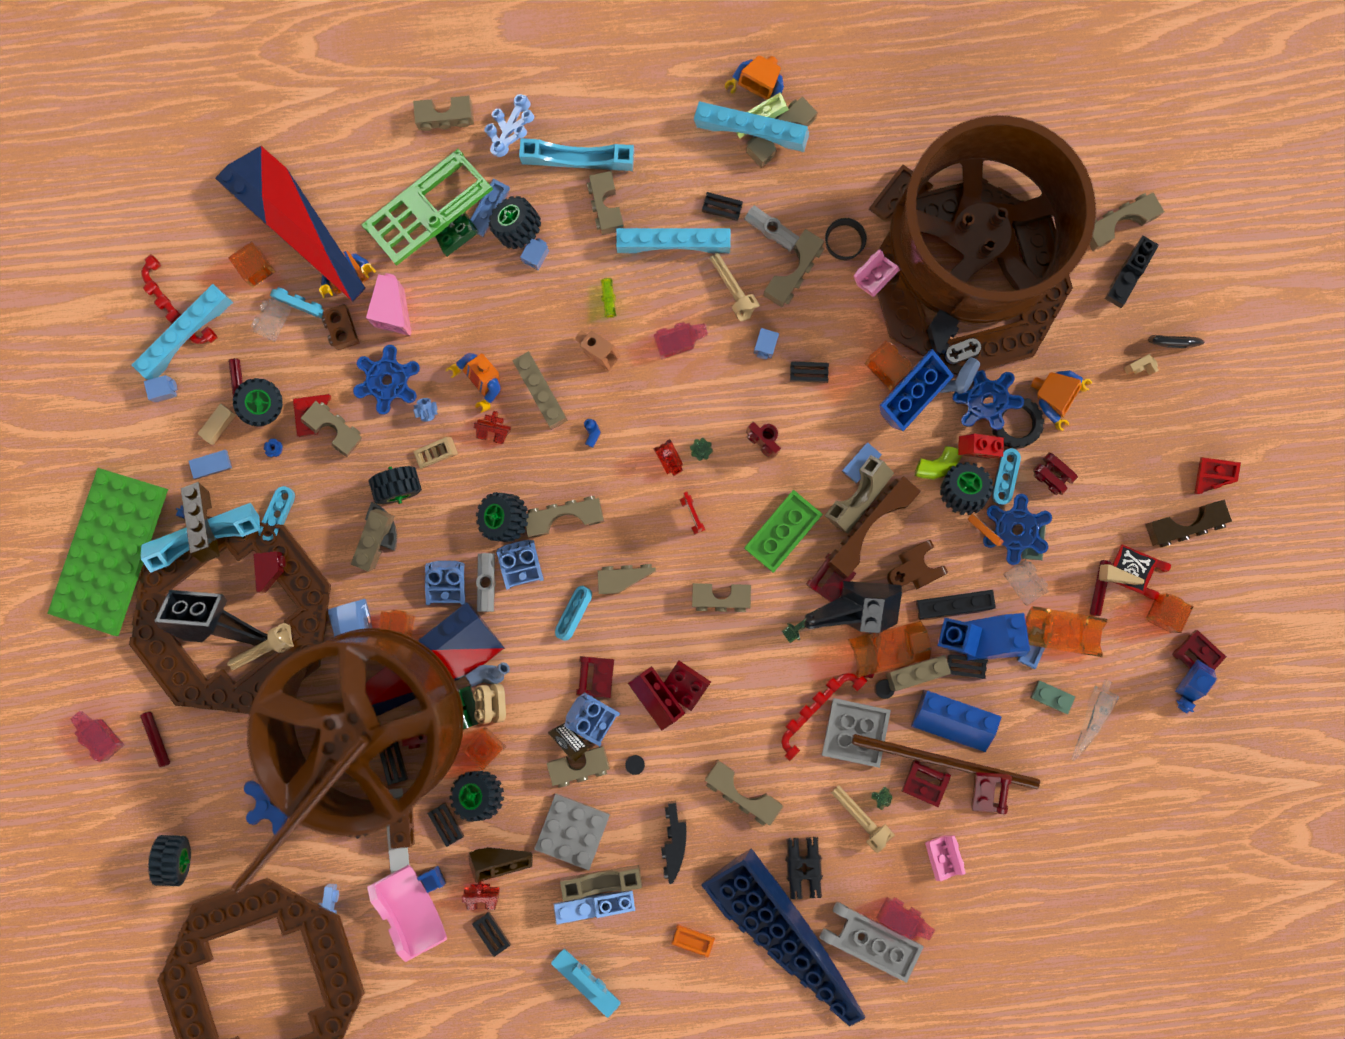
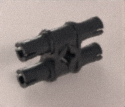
M806 837L807 855L804 857L799 855V838H793L794 846H792L791 838L786 839L788 856L785 858L788 875L786 879L790 883V899H796L795 891H797V899L803 898L801 887L803 879L809 880L810 898H815V890L817 898H822L821 880L823 879L821 868L822 857L819 854V837H813V845L812 838ZM803 863L810 867L806 869V872H802V869H799V867L803 866Z

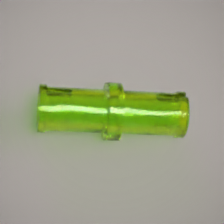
M604 278L601 280L603 294L601 301L604 303V317L614 318L617 314L615 310L616 295L613 291V279Z

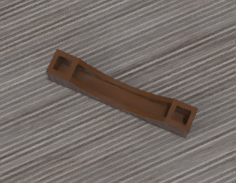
M904 476L900 480L896 478L890 484L891 490L888 494L884 492L878 498L877 502L879 504L876 508L871 507L866 512L865 516L867 518L863 523L859 521L853 527L855 532L851 537L847 535L840 544L843 546L839 551L835 549L829 555L830 561L827 565L843 579H846L859 565L862 543L872 524L887 513L905 509L921 492Z

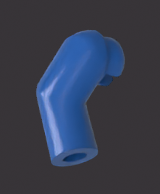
M587 419L584 422V427L587 429L589 436L585 444L593 448L600 436V429L595 420Z

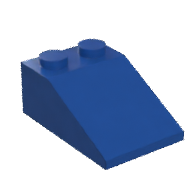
M1024 613L1005 614L966 621L983 628L976 656L967 655V661L1026 656L1030 652Z

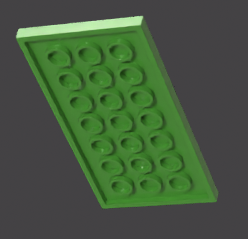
M97 468L47 614L113 636H119L143 565L141 545L150 542L168 489Z

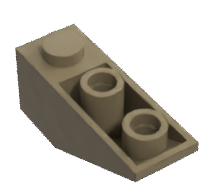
M652 564L640 565V568L633 569V565L621 566V569L613 570V566L602 567V570L598 571L599 594H619L656 572V567L652 568Z

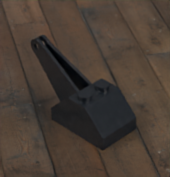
M843 581L841 597L806 614L804 626L808 629L847 624L860 632L881 633L898 623L902 587L895 584Z
M169 590L154 621L159 629L184 641L203 642L210 635L256 646L268 639L266 633L223 610L227 602L223 594Z

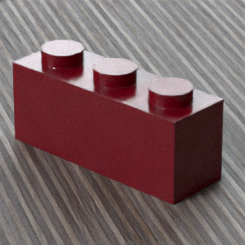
M652 666L628 683L661 731L686 714Z

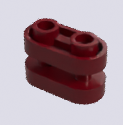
M1048 452L1043 458L1046 463L1045 466L1038 464L1033 469L1034 477L1040 482L1044 481L1053 494L1063 495L1068 489L1065 483L1073 484L1078 476L1057 456ZM1053 469L1061 477L1058 478L1050 470Z

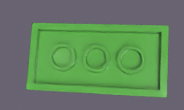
M793 490L744 549L774 573L823 514Z

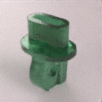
M805 619L796 626L787 623L788 627L781 631L789 643L796 639L800 640L799 632L806 628L804 626Z

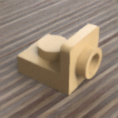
M1150 354L1124 367L1127 374L1131 372L1137 374L1145 369L1149 375L1159 371L1157 361Z

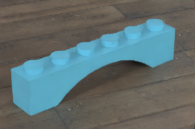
M700 101L694 116L697 128L714 132L731 131L749 134L800 152L805 151L809 137L808 126Z
M520 138L519 158L521 164L633 171L634 145L613 144L602 147H572L549 143L540 139Z
M617 228V253H640L661 249L730 253L731 230L730 228Z
M212 284L132 366L147 380L159 377L167 369L173 356L187 339L206 323L220 316L233 301Z
M251 503L208 519L210 529L215 538L243 537L260 530V517ZM183 528L141 545V560L150 573L169 566L175 559L190 550L187 529Z

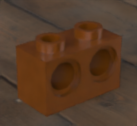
M345 304L323 311L324 317L322 322L324 327L329 330L330 335L327 337L331 346H334L339 351L360 344L349 308ZM339 315L340 321L333 323V318ZM346 333V338L339 341V335Z
M413 808L398 821L390 825L391 849L411 847L415 844Z

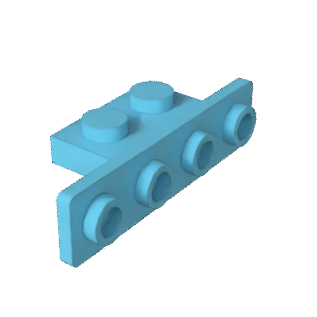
M563 949L553 959L551 964L607 1018L620 1006L621 1002L606 988L605 983L599 978L596 979L591 974L592 971L585 964L582 965L566 949Z

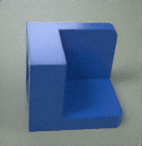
M439 866L417 877L418 881L422 880L427 893L446 884Z

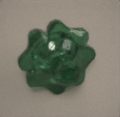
M701 438L700 441L695 439L694 444L690 446L691 456L696 457L698 461H702L703 458L707 460L713 452V449L710 448L712 443L707 442L705 438Z
M883 787L879 793L873 792L871 798L876 800L877 808L883 810L884 807L890 806L892 795L889 793V789Z

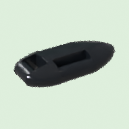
M1152 335L1148 339L1154 345L1171 348H1190L1205 343L1201 338L1187 336Z

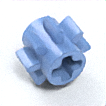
M429 398L419 399L416 402L417 405H414L415 418L420 417L423 422L431 421L437 415L436 402L431 403Z

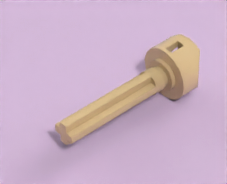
M715 253L710 257V260L736 301L732 306V310L740 321H745L751 317L756 307H760V304L753 294L745 296L720 255Z
M281 623L270 629L267 634V640L230 659L227 665L230 666L231 670H235L273 649L278 653H283L294 647L291 627L286 623Z
M839 785L831 792L865 831L870 834L866 843L876 853L885 848L886 843L895 836L888 826L884 824L882 827L879 826L877 828V825L871 821Z

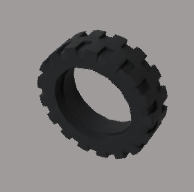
M1023 398L1024 404L1021 407L1030 414L1032 419V429L1027 436L1014 438L1005 432L1004 428L992 430L993 435L1004 438V446L1012 447L1013 449L1024 448L1036 441L1043 432V412L1029 398Z

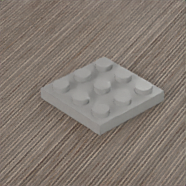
M833 698L822 756L880 768L883 752L853 745L852 737L854 734L885 741L891 710Z
M556 793L534 850L590 870L610 814Z

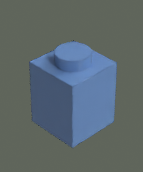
M537 238L536 240H530L531 243L526 245L520 258L523 263L539 271L549 253V249L545 241Z
M761 328L754 354H757V357L761 359H772L779 333Z
M166 375L144 381L148 400L157 403L177 397V384L174 379Z

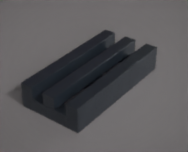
M707 192L702 212L738 221L743 201ZM709 199H713V200H716V201H720V202L732 204V205H735V206H738V207H734V206L726 205V204H723V203L711 201V200H709ZM711 205L722 209L736 212V214L709 208L707 206Z
M791 362L790 382L828 383L829 363ZM794 367L824 368V370L794 369ZM794 374H821L824 375V378L794 377Z
M948 654L947 663L952 675L986 679L985 672L987 671L986 664L988 660H969L982 663L981 667L952 663V659L967 661V657ZM951 667L980 670L981 674L952 671Z
M392 743L385 749L387 750L392 768L393 780L385 751L383 750L379 753L388 785L408 779L399 743ZM392 747H394L400 772L402 775V777L400 778L398 776L395 761L393 758L391 750Z
M446 802L427 813L446 847L464 837ZM441 809H443L445 814L447 815L449 821L451 822L454 830L458 835L457 837H455L453 832L451 831L448 823L446 822L444 816L440 811ZM434 813H436V814L438 815V817H439L440 821L442 822V824H443L445 830L447 831L449 837L451 838L450 841L448 840L446 834L444 833V831H443L441 825L439 824L437 818L435 817Z
M490 912L472 923L493 957L511 945ZM486 919H488V921L490 922V924L492 925V927L504 943L503 946L494 934V932L492 931V929L490 928V926L488 925V923L486 922ZM480 923L483 924L499 949L496 950L480 927Z

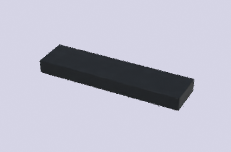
M993 590L916 600L919 620L996 609Z

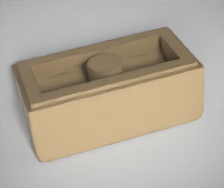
M220 403L198 432V435L209 444L214 445L236 414Z

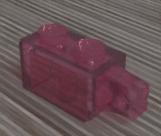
M685 322L674 325L675 328L669 330L663 328L656 331L657 334H654V341L660 359L662 360L694 349L696 341L708 336L705 324L690 325V323L685 324Z
M79 711L71 718L72 723L77 729L74 733L78 737L77 741L90 751V756L95 761L104 762L109 760L124 746L123 742L103 719H91L83 711Z
M889 897L886 898L876 917L879 922L909 939L916 938V936L927 940L932 938L935 929L925 922L919 910L913 907L910 909L904 907V902L896 897L893 900Z

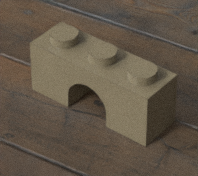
M470 96L451 97V107L444 113L435 111L432 99L413 101L415 124L418 130L430 131L432 128L449 129L451 126L468 127L474 124Z
M608 171L590 175V182L587 183L589 194L594 196L591 204L593 212L597 211L598 218L595 219L597 230L601 229L602 235L615 233L617 228H624L620 207L608 208L603 204L607 197L616 195L612 172Z
M315 401L301 417V422L316 434L325 426L333 427L337 432V436L332 441V447L347 458L361 442V433L355 427L349 428L344 424L346 421L338 414L334 416L329 412L331 409L323 402L319 404Z
M379 509L370 511L351 565L368 572L376 568L382 552L379 550L380 544L384 536L389 533L394 515Z
M693 583L692 607H696V611H708V608H715V611L727 612V608H735L734 612H746V609L751 608V585L731 584L729 597L721 600L713 595L712 584Z
M939 655L917 664L885 672L891 691L902 690L951 674L945 655Z
M600 746L585 751L586 764L581 769L571 767L567 756L547 762L552 785H558V788L570 785L569 781L572 780L582 782L588 780L589 775L595 774L596 777L607 774L606 770H610V765L605 747Z

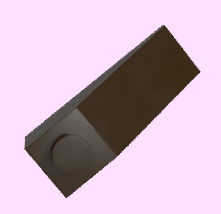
M487 847L469 852V865L475 883L531 868L533 862L532 852Z

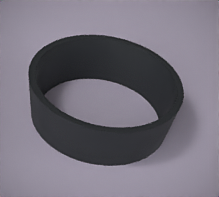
M838 219L831 223L826 231V247L829 253L839 260L853 259L865 248L867 242L866 231L854 219ZM839 226L854 228L861 237V247L857 254L844 257L834 253L828 245V237L831 231Z

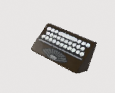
M565 723L548 732L568 757L575 762L589 748L577 733L565 727Z

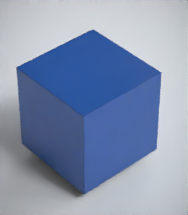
M945 618L938 646L950 651L976 656L983 628L971 623Z

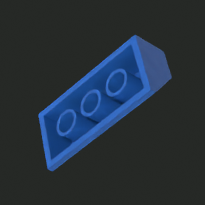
M933 349L929 350L879 405L882 417L891 427L904 431L954 377Z
M923 690L911 727L986 752L996 736L1002 716Z

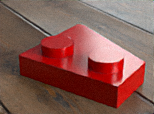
M330 394L293 399L298 437L318 435V432L316 434L301 422V417L315 401L319 404L323 402L327 405L328 401L331 400Z
M1200 457L1194 494H1202L1211 489H1217L1223 485L1238 482L1241 462Z

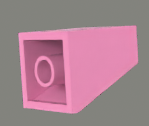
M378 274L366 319L374 327L411 336V326L403 286L396 279V276L392 274Z

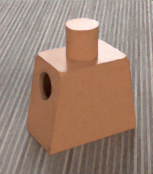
M580 331L577 334L575 340L580 343L583 352L610 371L620 358L615 346L593 331H590L588 334Z

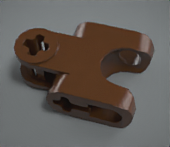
M927 540L898 555L902 564L889 571L887 581L889 584L901 586L913 582L917 590L946 575L948 571L945 566L934 569L925 564V554L934 547L932 541ZM900 574L902 576L900 581H896L895 577Z

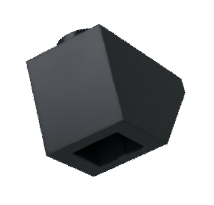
M942 310L937 312L927 329L931 347L938 356L940 353L944 354L950 345L947 343L949 338H954L959 330L957 327L959 320Z

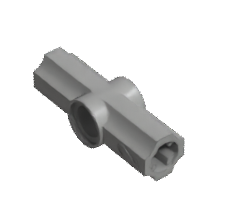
M755 205L751 207L744 218L745 221L763 232L766 238L774 240L790 252L800 238L784 227L777 218L770 217ZM773 225L777 228V230L771 232L767 229V227Z
M478 554V577L476 580L477 612H494L496 585L495 554ZM488 577L491 584L489 587L484 588L481 582L484 578Z

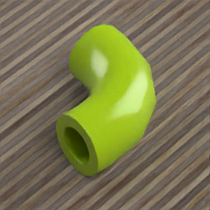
M945 446L942 455L936 460L931 461L920 458L914 476L932 480L945 477L951 467H956L962 456L958 455L957 448Z

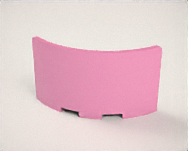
M410 865L367 887L370 902L376 908L381 918L388 920L391 929L388 931L396 953L405 962L447 939L435 905L422 881L417 880L418 875Z

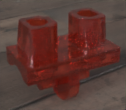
M493 411L492 416L485 414L484 420L478 419L477 422H474L477 439L486 440L488 432L495 433L493 442L499 444L505 442L512 427L502 425L504 418L498 417V411Z
M670 439L665 444L653 448L667 475L672 473L675 476L683 471L681 467L683 463Z
M483 881L471 884L470 887L464 888L462 903L466 904L467 910H476L478 903L484 902L485 909L495 910L500 887H491L490 884H484Z

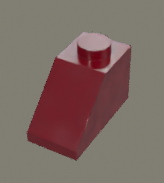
M282 552L253 554L256 593H266L284 572L283 567H285L286 561L284 555L282 556Z

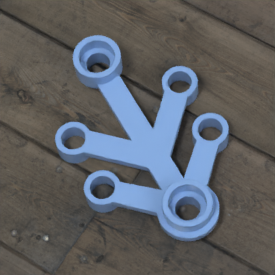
M519 94L514 98L515 107L507 123L504 119L505 114L501 109H495L492 112V117L498 122L502 131L499 138L494 124H488L484 129L493 142L490 151L494 156H505L508 153V146L526 136L527 130L523 125L532 122L534 115L531 110H527L531 103L525 95ZM520 112H523L521 115L522 118L516 121Z

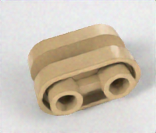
M491 684L490 687L488 685H478L473 692L476 708L474 712L475 720L480 725L489 724L491 720L493 723L504 722L506 718L505 691L502 684Z

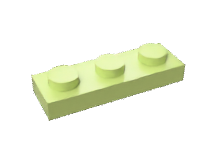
M780 92L749 110L748 113L776 118L789 109ZM736 132L739 138L747 135L744 133Z

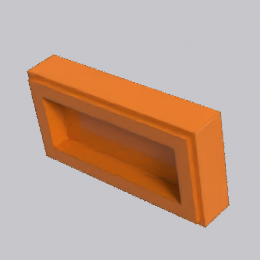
M971 514L968 517V521L995 545L1000 546L1004 542L975 515Z
M678 924L671 945L709 958L715 937Z

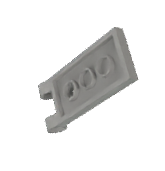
M836 901L832 911L846 918L847 921L839 936L823 928L819 938L907 983L924 946ZM860 933L865 934L863 940L858 939Z

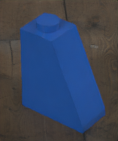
M1197 659L1175 692L1191 702L1206 696L1217 681L1215 670Z

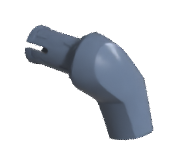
M970 357L961 368L956 380H950L940 393H965L973 382L980 367V362Z
M505 662L500 663L498 666L480 665L465 677L471 687L481 683L498 684L504 680V675L509 673L510 667Z

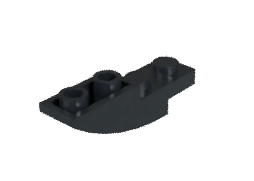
M1144 235L1139 239L1112 282L1110 290L1105 297L1106 300L1119 308L1125 305L1159 244Z
M669 801V807H665L666 819L670 818L671 826L667 827L668 839L672 838V841H665V847H661L662 859H666L667 867H663L664 879H668L669 884H673L684 858L687 831L686 819L678 820L676 801Z

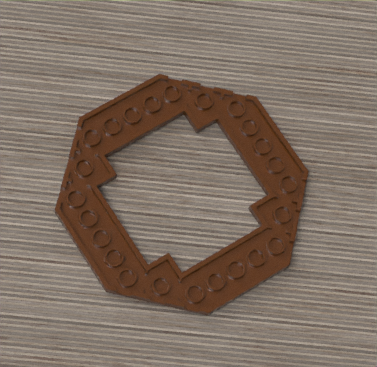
M982 178V201L1011 205L1025 202L1011 196V193L1000 187L993 186L988 183V180ZM963 183L924 192L916 198V209L952 222L955 219L964 193ZM1052 217L1021 226H1013L1023 261L1037 278H1042L1047 271L1055 250L1056 228ZM889 231L879 249L883 251L885 258L894 263ZM897 272L877 293L888 334L895 341L925 356L932 349L927 332L929 326L926 324L920 301L909 291ZM1068 275L1063 281L1051 288L1036 305L1020 314L1021 321L953 339L949 338L947 342L950 344L949 347L972 338L978 340L981 344V350L976 356L972 357L980 362L978 371L1033 358L1073 289L1070 276ZM969 343V347L964 350L965 352L968 350H972V352H974L976 346H972ZM952 350L949 356L956 359L961 352L954 353ZM940 353L939 358L953 374L958 376L967 360L950 364L945 359V353Z
M260 522V526L264 527L260 536L258 531L243 537L216 538L219 553L227 547L237 561L242 560L253 550L255 553L282 552L286 565L283 567L284 572L277 581L298 607L297 611L284 620V623L291 627V632L295 636L292 638L294 647L283 653L275 651L236 683L233 682L224 669H221L207 680L176 637L159 629L154 622L169 590L174 589L208 561L201 563L188 550L169 566L151 573L143 563L140 583H138L137 604L133 614V631L129 645L175 706L250 714L255 696L261 685L280 663L300 650L324 642L331 584L285 525L275 524L270 526L268 523ZM275 528H279L277 536L274 532ZM273 534L272 540H263V535L269 537ZM321 659L317 660L310 667L303 680L320 667Z
M269 878L248 884L241 893L230 890L192 904L188 918L183 923L175 946L171 949L166 960L163 972L160 973L157 979L176 1039H220L196 967L214 960L208 941L273 918H277L282 936L301 930L325 1003L324 1007L308 1013L313 1032L293 1039H344L365 991L340 915Z

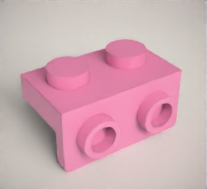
M879 249L856 271L854 279L858 287L874 297L899 271V267L885 258L883 251Z
M943 835L925 842L936 881H942L955 875L966 874L964 862L959 852V845L954 835Z

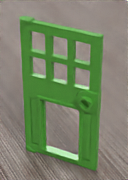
M456 149L361 225L397 266L432 237H435L448 227L451 222L491 192L493 188L469 163L463 153ZM464 165L477 181L437 211L424 195ZM404 203L408 209L394 218L391 212ZM411 214H414L417 220L404 229L400 223ZM387 216L391 222L380 231H377L374 226ZM420 225H423L427 230L413 240L409 234ZM396 227L400 233L389 242H386L383 236ZM406 238L410 244L396 254L392 248Z

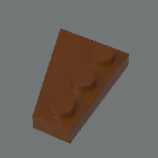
M902 165L869 207V211L882 220L892 216L897 200L910 181L913 171ZM927 181L918 192L917 197L932 189L933 184Z

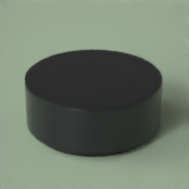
M887 679L879 680L875 684L874 689L878 697L888 699L893 696L895 691L890 690Z
M632 755L626 760L625 767L630 774L638 775L644 770L645 762L641 756Z

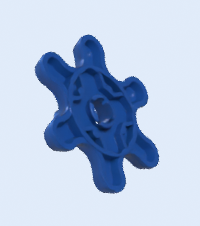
M393 345L384 347L383 356L379 361H371L366 356H362L357 360V367L365 372L366 379L363 383L354 387L353 393L357 398H364L367 395L375 396L377 399L376 410L381 415L389 413L391 401L395 398H401L406 403H413L417 398L416 392L408 387L407 381L409 377L416 375L420 371V366L415 361H410L407 364L398 363L396 360L397 349ZM390 375L392 383L384 385L382 382L383 377Z
M981 370L976 373L973 379L974 386L972 389L963 394L954 392L952 396L954 402L968 406L967 413L961 418L962 424L966 427H972L978 420L986 419L994 430L1002 429L1004 426L1002 413L1007 409H1020L1024 404L1022 396L1011 395L1008 392V388L1015 380L1014 374L1005 372L1000 378L992 381L986 377L985 371ZM987 397L993 398V403L984 404L983 401Z
M1025 494L1016 495L1014 505L1008 511H1003L996 505L990 506L987 510L988 517L996 523L994 533L1004 541L1001 545L1007 548L1006 560L1011 565L1019 564L1021 553L1026 548H1032L1037 553L1043 554L1047 552L1049 547L1048 543L1040 538L1039 530L1042 526L1051 523L1052 515L1045 510L1037 514L1030 513L1027 508L1029 500ZM1015 525H1022L1023 532L1021 534L1015 535L1013 533ZM986 536L983 538V544L986 547L993 548L997 546Z
M248 781L244 785V792L255 798L256 806L247 813L246 821L251 825H255L262 819H268L272 823V832L275 835L289 817L274 806L260 784L255 781Z

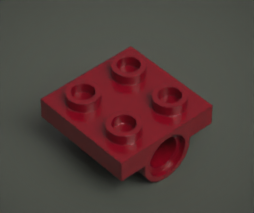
M753 421L747 428L746 433L748 435L746 437L753 444L757 443L761 447V452L766 457L771 456L774 458L781 449L775 443L778 437L777 428L773 424H764L760 428ZM769 433L772 438L766 439L763 437V434Z
M678 660L664 682L677 702L690 711L693 710L711 683L710 680Z

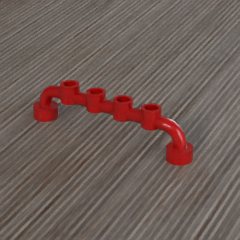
M150 254L144 259L146 264L141 271L142 279L146 283L143 289L150 296L154 294L157 297L154 303L159 309L163 310L165 308L168 314L165 317L173 324L181 314L173 307L169 298L162 293L158 284L149 276L151 269L156 271L161 267L160 262ZM207 326L201 331L202 336L198 337L193 334L189 339L193 343L204 344L207 341L212 343L218 337Z
M845 673L837 679L833 677L826 684L828 689L824 693L819 691L812 698L814 703L810 707L806 705L799 712L801 716L796 721L792 719L785 726L788 730L782 736L781 744L786 752L784 756L789 761L800 751L796 745L790 746V738L844 682L852 681L854 683L852 687L858 692L868 681L863 675L859 678L855 674Z

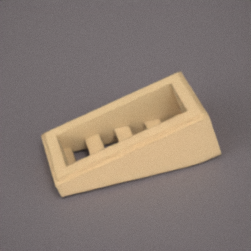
M451 437L442 438L413 451L420 469L458 455ZM438 446H439L440 451H441V453H442L441 456L439 455V452H438V449H437ZM430 449H432L433 455L435 457L434 459L431 456V453L429 451ZM422 452H425L427 462H425Z
M1108 564L1100 565V581L1131 585L1144 584V579Z

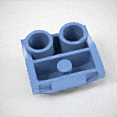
M523 540L497 549L496 552L506 590L516 585L544 580L534 540Z
M434 561L426 563V605H430V603L465 604V563L459 561Z
M366 599L328 609L334 637L356 629L373 628Z
M583 693L576 698L567 713L565 727L588 741L601 746V741L616 716H619L620 713L589 694Z

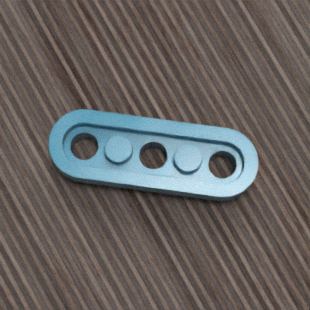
M277 287V290L272 289L269 295L277 301L315 317L322 318L324 310H322V305L313 301L311 304L307 303L305 298L296 294L294 297L288 295V291Z
M1010 448L1003 451V457H1000L992 492V499L998 505L1009 503L1013 497L1021 461V455L1016 449ZM1007 456L1012 457V462L1007 461ZM1003 474L1008 475L1007 481L1003 479ZM1000 492L1004 494L1003 499H1000L998 496Z
M282 486L275 491L262 523H268L270 526L275 524L284 525L295 500V493L291 488ZM287 493L288 499L283 500V494ZM280 511L281 515L276 518L275 512ZM260 526V530L258 531L259 536L264 528L262 526ZM275 528L274 530L276 536L279 531V528ZM273 534L269 537L263 535V540L269 541L273 539Z
M579 586L574 591L556 626L555 635L557 638L567 641L573 636L592 599V591L589 588Z

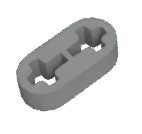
M972 338L952 345L946 350L945 359L950 364L967 360L980 352L981 344L978 340ZM969 343L972 346H976L974 352H972V350H968L965 352L964 349L969 347ZM952 350L954 353L961 352L956 359L949 356Z

